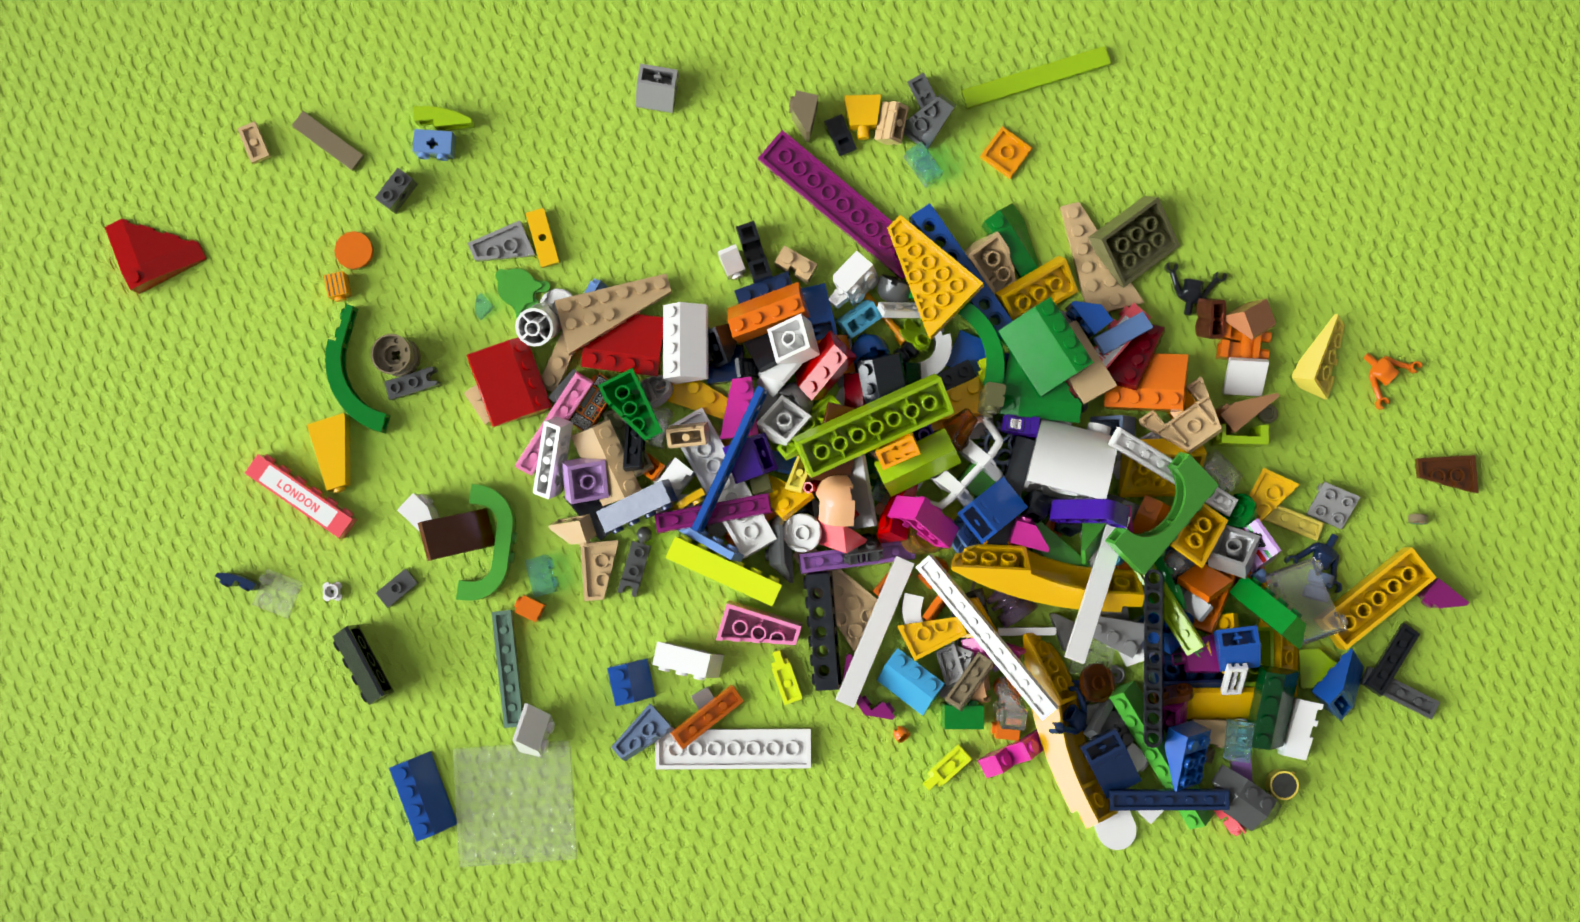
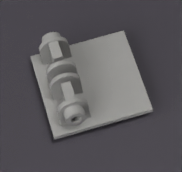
M1324 481L1323 484L1320 483L1317 490L1319 492L1306 515L1342 529L1358 503L1360 496Z

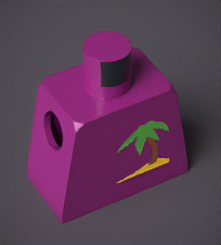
M1213 634L1202 637L1201 639L1205 646L1187 656L1181 647L1182 653L1171 655L1173 665L1184 664L1186 673L1215 674L1220 672Z

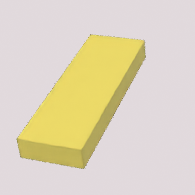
M1280 505L1264 519L1266 522L1314 541H1318L1324 525L1321 521Z

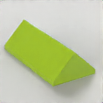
M945 428L918 440L917 443L921 454L885 470H883L879 460L874 462L883 484L891 497L962 463Z

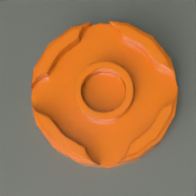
M355 231L342 235L336 242L334 250L339 263L352 270L367 266L374 254V248L370 239L364 234Z

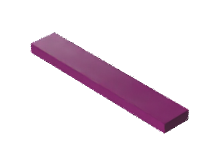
M765 493L717 502L707 525L772 513L770 495ZM702 505L657 513L655 515L657 533L692 528Z

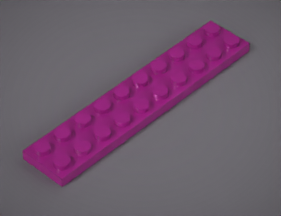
M782 130L758 157V161L903 281L905 274L887 229L892 221Z

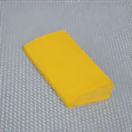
M1058 256L997 291L995 294L1013 321L1049 297L1053 299L1055 304H1058L1077 293L1078 289L1067 260Z

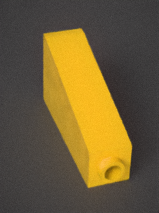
M342 413L307 424L326 490L333 491L334 493L343 492L345 487L350 486L349 414Z

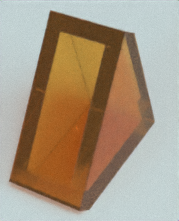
M968 408L943 422V426L953 445L961 452L978 421Z

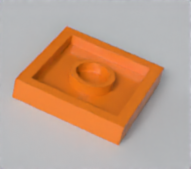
M1205 564L1203 568L1195 565L1177 577L1176 584L1209 603L1232 586L1233 580Z

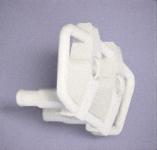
M979 415L959 433L953 431L950 439L955 449L967 461L974 463L976 466L961 482L955 479L947 470L931 477L932 481L940 489L949 493L939 503L930 500L933 506L942 510L955 499L963 507L967 506L974 498L969 494L966 487L981 471L995 482L1002 477L1005 478L993 460L1003 445V438L990 418ZM982 422L995 440L988 453H985L967 437ZM924 481L918 484L917 490L921 487Z

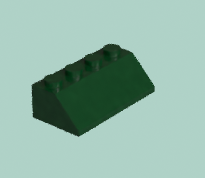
M1260 665L1244 740L1250 747L1272 750L1284 746L1299 676L1298 670Z

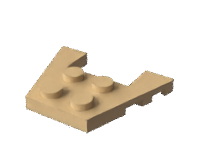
M1202 377L1186 386L1187 390L1198 402L1165 424L1154 410L1139 419V423L1189 454L1222 432V427Z

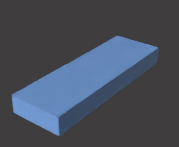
M1142 311L1098 335L1093 340L1104 356L1148 332L1153 326Z

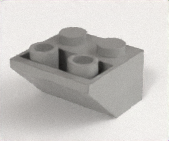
M640 64L635 106L673 113L679 82L678 70Z

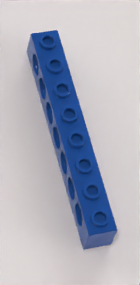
M929 203L911 215L909 221L934 243L936 240L942 241L944 247L940 248L984 283V287L969 302L982 311L989 320L990 318L998 320V325H994L997 332L1011 323L1012 319L932 205ZM925 225H930V226H932L933 231H932V232L926 231V230L924 229V226H925ZM979 302L986 303L987 310H982L979 307Z

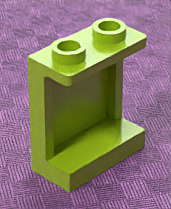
M1220 424L1222 432L1210 440L1212 441V446L1258 448L1269 445V425H1259L1250 428V436L1226 435V424Z

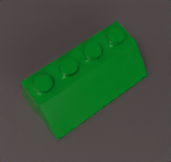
M1241 578L1229 593L1295 647L1300 649L1306 629V623L1300 619L1303 615L1294 608L1290 611L1287 608L1289 604L1280 597L1276 600L1274 598L1276 594L1267 587L1263 590L1260 587L1262 583L1256 578Z

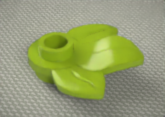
M908 318L905 321L904 329L900 330L902 337L907 342L912 343L916 349L926 351L930 346L931 340L927 335L924 324L918 327Z

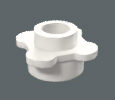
M340 582L335 584L324 583L323 599L325 601H330L331 599L340 601L342 599V584Z

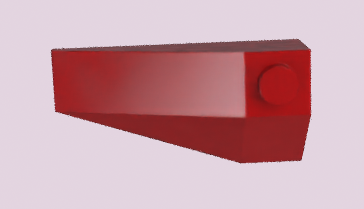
M918 484L890 497L878 524L877 536L880 543L908 539L910 525L909 528H906L902 525V520L899 518L892 519L887 515L897 495L916 497Z

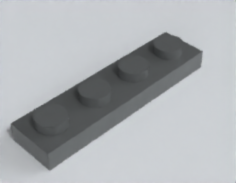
M1367 666L1360 681L1361 685L1364 686L1373 668ZM1395 679L1391 681L1383 695L1428 719L1433 718L1440 704L1439 701Z

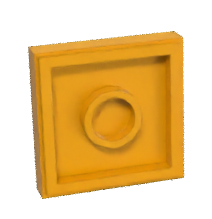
M1002 126L980 155V158L1011 179L1033 148Z

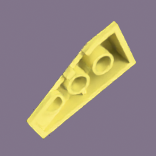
M1334 314L1298 361L1296 369H1294L1292 378L1299 388L1322 399H1328L1335 377L1331 375L1333 366H1337L1338 363L1336 349L1341 347L1345 327L1338 314Z

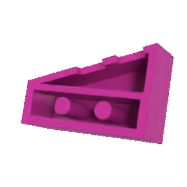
M752 377L732 379L720 440L734 438L754 395ZM757 418L748 437L759 434Z
M897 495L887 515L892 519L899 518L902 520V525L906 528H909L910 525L918 531V536L936 547L950 548L959 529L950 517L945 516L940 508L933 506L930 503V499L924 496L909 497Z

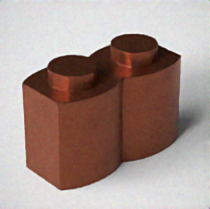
M1199 298L1196 308L1198 319L1195 325L1197 337L1222 339L1225 333V300Z

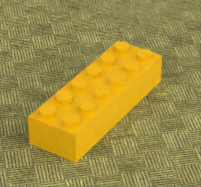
M1403 547L1314 619L1338 649L1347 650L1437 577L1412 547Z

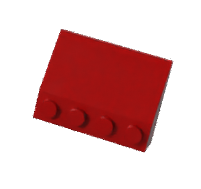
M637 314L628 318L626 322L603 336L597 337L585 347L583 346L581 367L625 372L633 368L636 374L657 377L660 374L663 350V317Z
M519 337L466 355L492 427L543 414L552 408L530 345L522 342Z

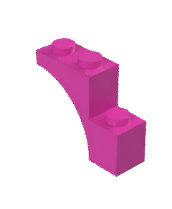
M1037 729L1019 739V741L990 752L978 760L986 778L1002 774L1012 766L1032 760L1041 753L1043 747Z

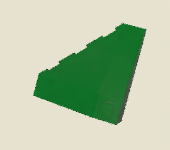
M1009 352L1003 383L1006 385L1005 400L999 414L1029 418L1040 417V419L1080 423L1083 403L1079 398L1075 399L1068 390L1070 386L1066 381L1039 397L1012 353Z

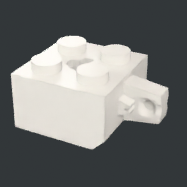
M858 251L833 275V282L837 288L830 296L829 301L837 309L847 301L852 306L860 303L864 299L865 294L878 284L879 277L873 264Z

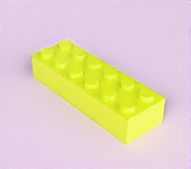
M681 535L680 538L675 536L665 558L773 606L782 586L779 583L780 579L771 575L768 578L762 576L763 571L751 567V570L744 567L745 563L729 561L718 552L715 554L710 552V548L701 543H698L697 546L692 544V539Z

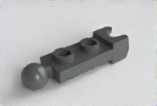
M648 527L638 529L637 538L639 541H632L618 593H623L626 586H631L632 596H638L651 546L645 545L646 541H649L652 537V532Z

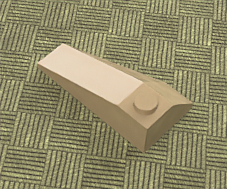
M999 232L977 240L964 250L995 296L997 291L1016 281L1009 247Z

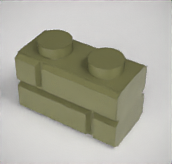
M995 382L986 383L979 394L980 402L978 403L977 412L982 414V417L993 418L1002 409L1006 385Z

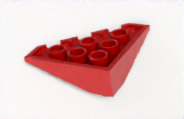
M120 219L105 227L121 273L129 289L138 294L207 259L199 242L194 240L180 239V236L167 232L161 233L155 231L154 228L141 224L139 226L131 224L130 221Z

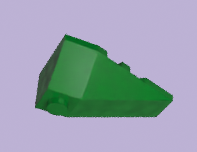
M1013 203L1000 209L983 222L982 227L988 235L999 232L1009 247L1011 262L1020 278L1039 268L1024 218Z
M633 368L598 385L605 402L646 442L663 434L645 389Z

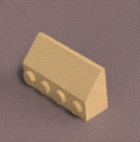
M604 420L571 436L580 458L605 460L609 498L599 499L602 506L624 499L641 490L634 472H625L623 470L624 450L610 420Z

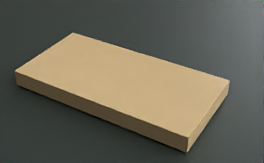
M1075 320L1069 325L1094 363L1067 381L1083 403L1082 405H1085L1115 388L1117 384L1079 323Z

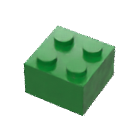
M970 700L961 712L949 703L941 702V726L944 729H984V705L979 703V701Z

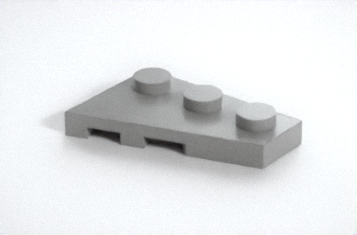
M520 220L468 243L476 262L536 256Z
M1100 615L1093 638L1133 658L1144 640V622Z

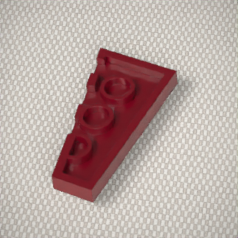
M1151 324L1153 326L1151 330L1131 340L1111 363L1107 370L1117 386L1137 391L1165 333V327Z

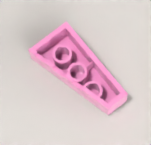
M729 600L716 640L796 645L802 623Z

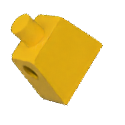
M881 94L845 95L844 97L849 129L858 130L859 140L869 139V130H875L877 127Z

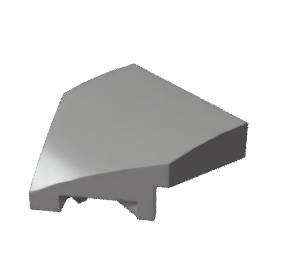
M953 643L935 651L945 684L948 688L956 684L971 663L974 652Z

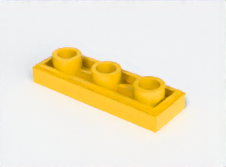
M541 208L527 212L526 217L541 268L559 264V257L545 209ZM542 236H546L544 241H540Z

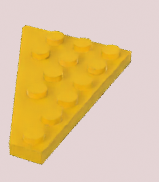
M899 215L887 229L927 335L932 340L984 287V283L908 220Z

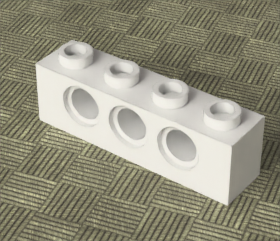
M560 417L544 421L533 494L546 499L562 494L563 473L561 461H566L568 457L573 422Z

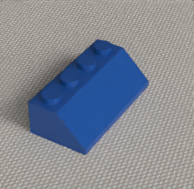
M431 751L389 768L416 842L458 824Z

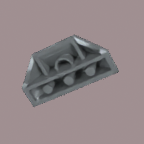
M777 515L769 524L777 539L769 544V549H765V561H769V565L789 583H794L792 549L787 545L783 536V527L786 521L784 522Z
M1221 765L1212 780L1215 789L1230 790V810L1221 811L1250 831L1272 823L1282 807L1277 799L1249 779L1224 765Z

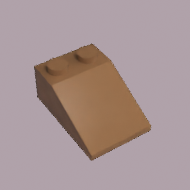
M1274 393L1219 406L1215 409L1220 424H1226V435L1237 432L1280 395Z

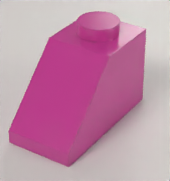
M1026 515L1015 517L1009 538L1010 543L1049 552V547L1032 518Z

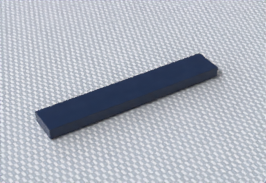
M1109 789V810H1230V790L1182 789L1176 792L1174 789Z

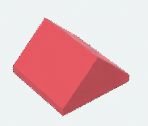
M819 516L816 518L822 529L820 545L848 553L867 541L866 538L848 526H831L822 523L819 520Z

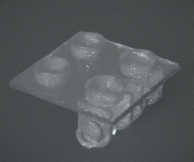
M267 569L265 575L261 574L259 578L261 584L252 605L288 619L303 582Z

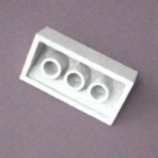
M686 302L663 305V379L673 384L708 379V305Z

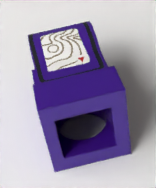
M1004 415L1001 432L1013 436L1036 439L1040 417L1029 418Z

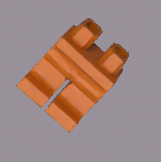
M1225 322L1224 336L1222 339H1218L1220 341L1217 345L1216 359L1229 360V357L1269 359V350L1260 349L1261 342L1270 343L1272 332L1266 331L1251 340Z

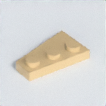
M619 540L590 542L587 545L580 546L584 601L605 599Z

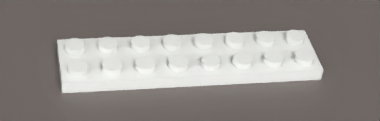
M700 408L672 425L680 426L681 424L708 422L710 442L707 445L681 447L705 492L708 493L725 454L722 441L703 408ZM731 473L718 502L749 497L752 494L745 482L735 484ZM764 515L723 522L736 547L739 548V552L744 555L743 559L777 539Z
M811 728L708 729L684 749L679 747L669 732L655 742L656 769L811 768Z

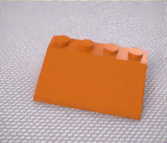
M1155 353L1137 391L1116 386L1105 393L1104 407L1112 410L1185 411L1189 354Z

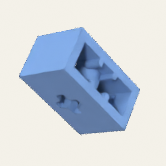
M414 129L412 151L419 159L428 160L430 157H435L441 161H448L449 158L454 159L456 136L452 131Z

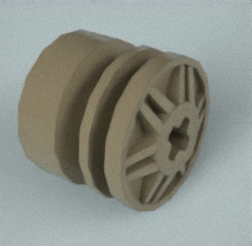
M397 334L381 336L375 341L371 350L373 364L385 374L401 377L416 371L420 364L421 354L418 346L408 338Z

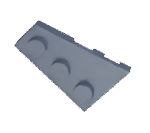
M649 704L611 748L622 760L627 761L675 728L652 704Z

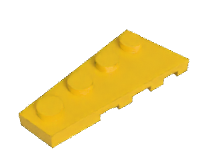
M977 377L946 391L955 413L933 422L934 424L950 419L951 421L957 420L960 417L978 416L979 394L983 387Z

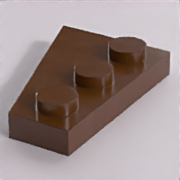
M1475 455L1415 459L1416 478L1474 494L1479 493Z

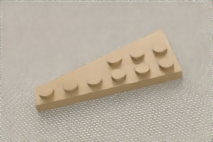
M1080 202L1061 206L1060 212L1083 301L1101 304L1107 312L1123 309L1125 306L1130 307L1133 303L1136 305L1143 304L1144 301L1133 284L1130 283L1124 288L1121 287L1096 255L1088 237L1095 233L1097 229Z
M667 274L554 300L569 356L579 348L590 344L597 337L603 336L626 322L628 318L639 314L641 310L670 295L671 288Z
M813 548L812 550H809L807 552H795L793 556L800 566L799 554L819 551ZM841 569L829 570L833 574L837 626L855 653L877 598ZM815 588V591L818 594V596L822 597V589Z

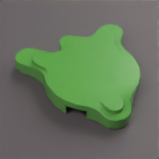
M500 269L495 275L501 299L513 307L517 318L521 312L539 303L535 297L537 293L548 292L551 288L549 282L536 280L523 269Z

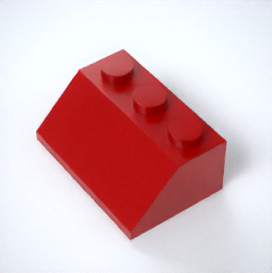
M829 331L818 344L820 355L804 362L795 372L799 388L812 401L822 400L857 358L832 331Z

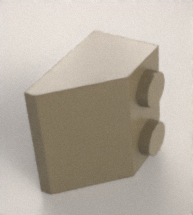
M796 90L795 96L790 98L789 113H792V121L804 140L810 142L819 95Z

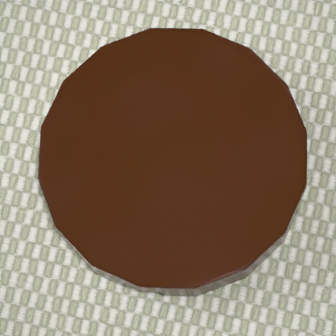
M1090 664L1086 666L1079 678V687L1082 695L1093 703L1105 702L1110 699L1109 696L1115 689V678L1112 671L1103 664Z

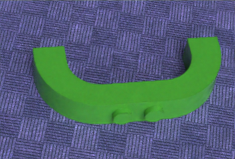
M475 484L471 485L469 503L484 505L490 508L497 519L491 570L485 578L479 581L458 580L456 600H480L497 592L505 583L510 572L511 563H514L515 560L513 545L517 543L518 533L515 532L516 517L510 502L497 490Z

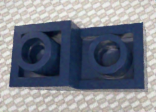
M217 573L215 577L220 579L219 583L228 588L239 585L242 589L249 592L250 590H258L262 585L250 577L236 573Z

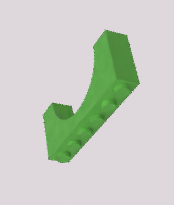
M1179 452L1167 466L1174 477L1175 498L1171 510L1158 526L1144 533L1134 534L1125 528H1115L1105 540L1138 573L1145 575L1147 571L1152 569L1156 560L1165 553L1166 548L1171 542L1177 539L1181 530L1190 523L1192 517L1202 509L1203 504L1208 498L1213 496L1219 486L1190 454Z

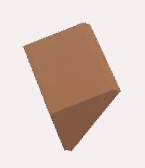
M1267 298L1245 303L1226 314L1224 318L1226 323L1251 340L1276 325Z

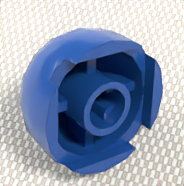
M873 334L860 335L851 347V351L857 356L854 360L855 368H857L856 361L869 356L884 355L890 352L885 341Z

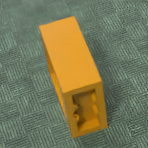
M913 432L876 448L875 453L883 470L921 454V450Z

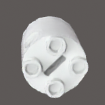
M542 302L521 312L516 319L515 328L522 342L535 347L541 346L557 336L561 330V324L556 307L547 302Z

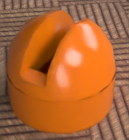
M897 726L898 730L894 729L893 735L899 743H902L911 733L905 726Z

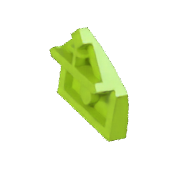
M1320 648L1299 649L1301 688H1314L1327 675L1329 669L1337 664Z

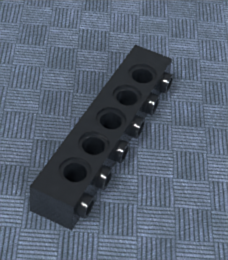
M832 571L808 573L803 583L808 595L805 598V606L807 609L809 608L807 626L811 630L808 642L809 647H812L813 653L810 655V664L814 666L812 684L815 685L816 691L839 690L842 680ZM815 588L822 589V597H818L815 594ZM817 607H821L824 609V616H819L817 614ZM819 626L826 629V635H821L818 632ZM820 646H825L828 649V654H822L819 649ZM821 665L828 666L830 673H824L821 670Z

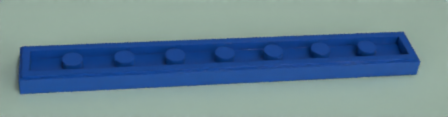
M760 386L756 388L693 523L692 530L701 533L705 530L767 397L768 391Z

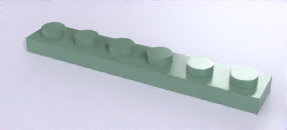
M512 610L492 612L504 728L517 727L523 705Z

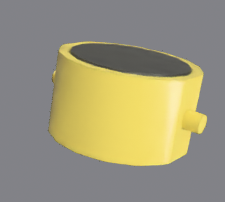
M1283 769L1271 771L1265 780L1266 790L1272 797L1281 800L1293 798L1299 789L1298 779L1294 776L1295 772Z

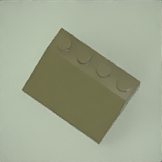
M1151 196L1142 197L1088 237L1096 255L1123 288L1180 246L1159 198Z

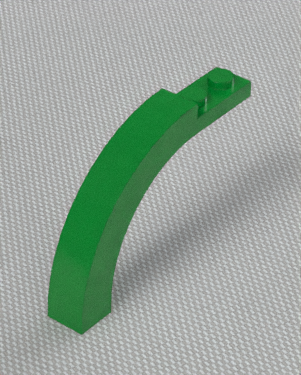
M910 291L909 298L914 299ZM968 302L957 314L973 326L983 343L986 355V373L983 385L985 386L987 382L1003 384L1006 372V357L1000 336L987 316Z
M346 304L340 313L341 323L335 331L336 340L328 339L325 353L327 379L335 398L353 419L370 429L386 434L391 415L379 412L368 406L353 389L347 374L346 353L358 309Z

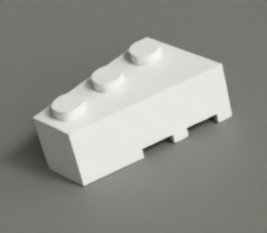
M674 458L666 466V471L663 475H659L653 484L669 479L678 498V495L681 494L696 474L677 458ZM662 509L656 511V513L666 512L667 510L662 511Z
M657 642L652 665L659 666L658 670L670 672V669L676 670V674L687 676L688 673L693 674L694 679L705 681V678H719L724 655L712 654L703 650H695L667 642Z
M1299 698L1293 699L1284 746L1276 748L1278 754L1307 760L1313 737H1311L1312 727H1317L1318 720H1315L1318 709L1322 710L1324 704Z

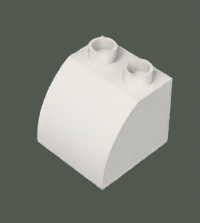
M1041 419L1022 491L1040 490L1044 494L1059 498L1060 500L1107 499L1117 453L1115 448L1108 445L1112 437L1110 436L1111 428L1103 424L1090 422L1086 430L1072 426V422Z

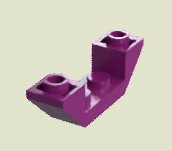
M850 653L845 658L842 682L853 659ZM859 695L856 703L865 715L891 720L895 718L893 715L895 709L890 702L885 704L882 700L870 709L869 706L872 704L865 695L863 697Z

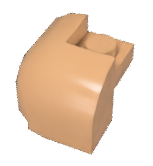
M848 475L830 476L822 480L818 485L816 495L820 501L819 520L822 523L839 527L854 526L855 500H852L851 489H853V484Z

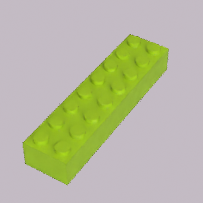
M932 374L792 437L807 474L813 478L955 412L941 377Z

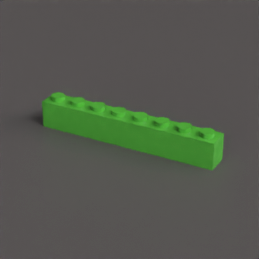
M970 463L957 480L961 482L976 465ZM981 471L966 489L975 499L996 482ZM1041 521L1035 523L1049 547V552L1030 548L1033 553L1084 567L1090 565L1088 562L1082 564V557Z
M1135 681L1120 685L1109 696L1110 700L1165 789H1174L1165 750L1167 733L1164 730L1163 742L1158 747L1151 748L1145 744L1144 695ZM1154 713L1149 714L1151 722L1157 723L1159 721ZM1156 733L1149 734L1151 742L1157 743L1159 741ZM1197 784L1185 789H1200ZM1178 810L1189 829L1206 826L1215 814L1214 810Z

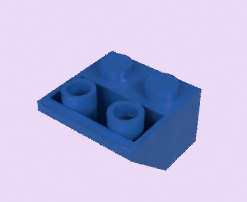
M1073 301L1065 308L1067 317L1072 322L1077 320L1087 338H1090L1113 321L1101 304Z
M1257 625L1222 629L1213 632L1220 672L1225 671L1227 664H1231L1234 667L1235 663H1239L1240 666L1243 663H1247L1248 668L1260 667L1261 644Z

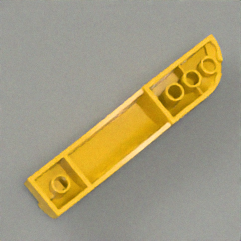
M978 544L965 547L963 552L955 554L951 564V570L991 589L1025 600L1070 609L1080 608L1092 571V567L1073 565L1028 551L1025 546ZM1114 569L1101 611L1121 612L1123 606L1142 607L1144 589L1133 570Z
M1026 633L1023 635V648L1026 649V653H1024L1025 667L1059 707L1043 721L1032 709L1039 738L1051 771L1071 813L1078 810L1080 819L1087 829L1118 812L1109 810V798L1105 797L1078 746L1087 741L1083 731L1078 735L1067 732L1062 734H1051L1049 732V729H1055L1052 722H1061L1066 726V722L1062 718L1066 708L1072 704H1075L1080 709L1077 693L1071 692L1068 689L1069 686H1074L1073 682H1071L1073 679L1056 649L1049 642L1042 641L1041 636L1034 633Z

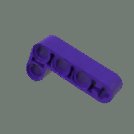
M1109 499L1052 500L1049 520L1057 523H1105L1116 528H1127L1130 507Z

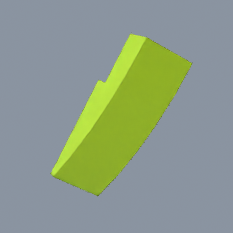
M413 106L414 121L418 126L434 125L437 131L475 128V123L471 118L453 110L434 106Z

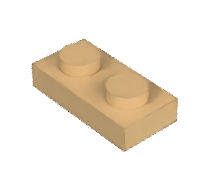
M255 121L237 128L252 164H257L271 158L259 126Z

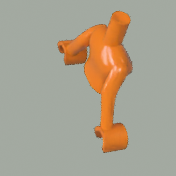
M1367 353L1363 359L1372 366L1369 379L1377 398L1375 407L1382 410L1384 407L1381 406V401L1385 404L1390 403L1389 399L1382 396L1376 379L1386 386L1400 372L1394 366L1408 369L1410 373L1415 374L1417 371L1413 366L1416 365L1418 368H1422V363L1415 361L1408 364L1388 356L1376 360L1370 353Z

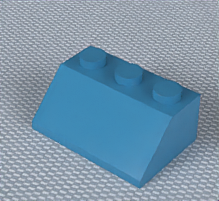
M898 648L887 661L877 679L879 683L922 716H924L946 686L945 683Z

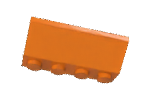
M796 282L729 307L727 320L732 337L740 344L767 334V329L799 314L806 318H810L800 283Z

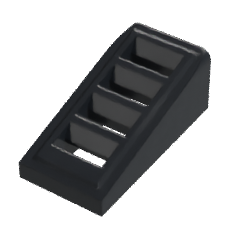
M735 358L737 378L752 377L753 380L760 378L758 376L760 371L752 358Z

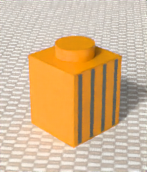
M340 271L324 275L328 298L333 301L335 300V302H343L347 300L346 298L352 297L348 274Z

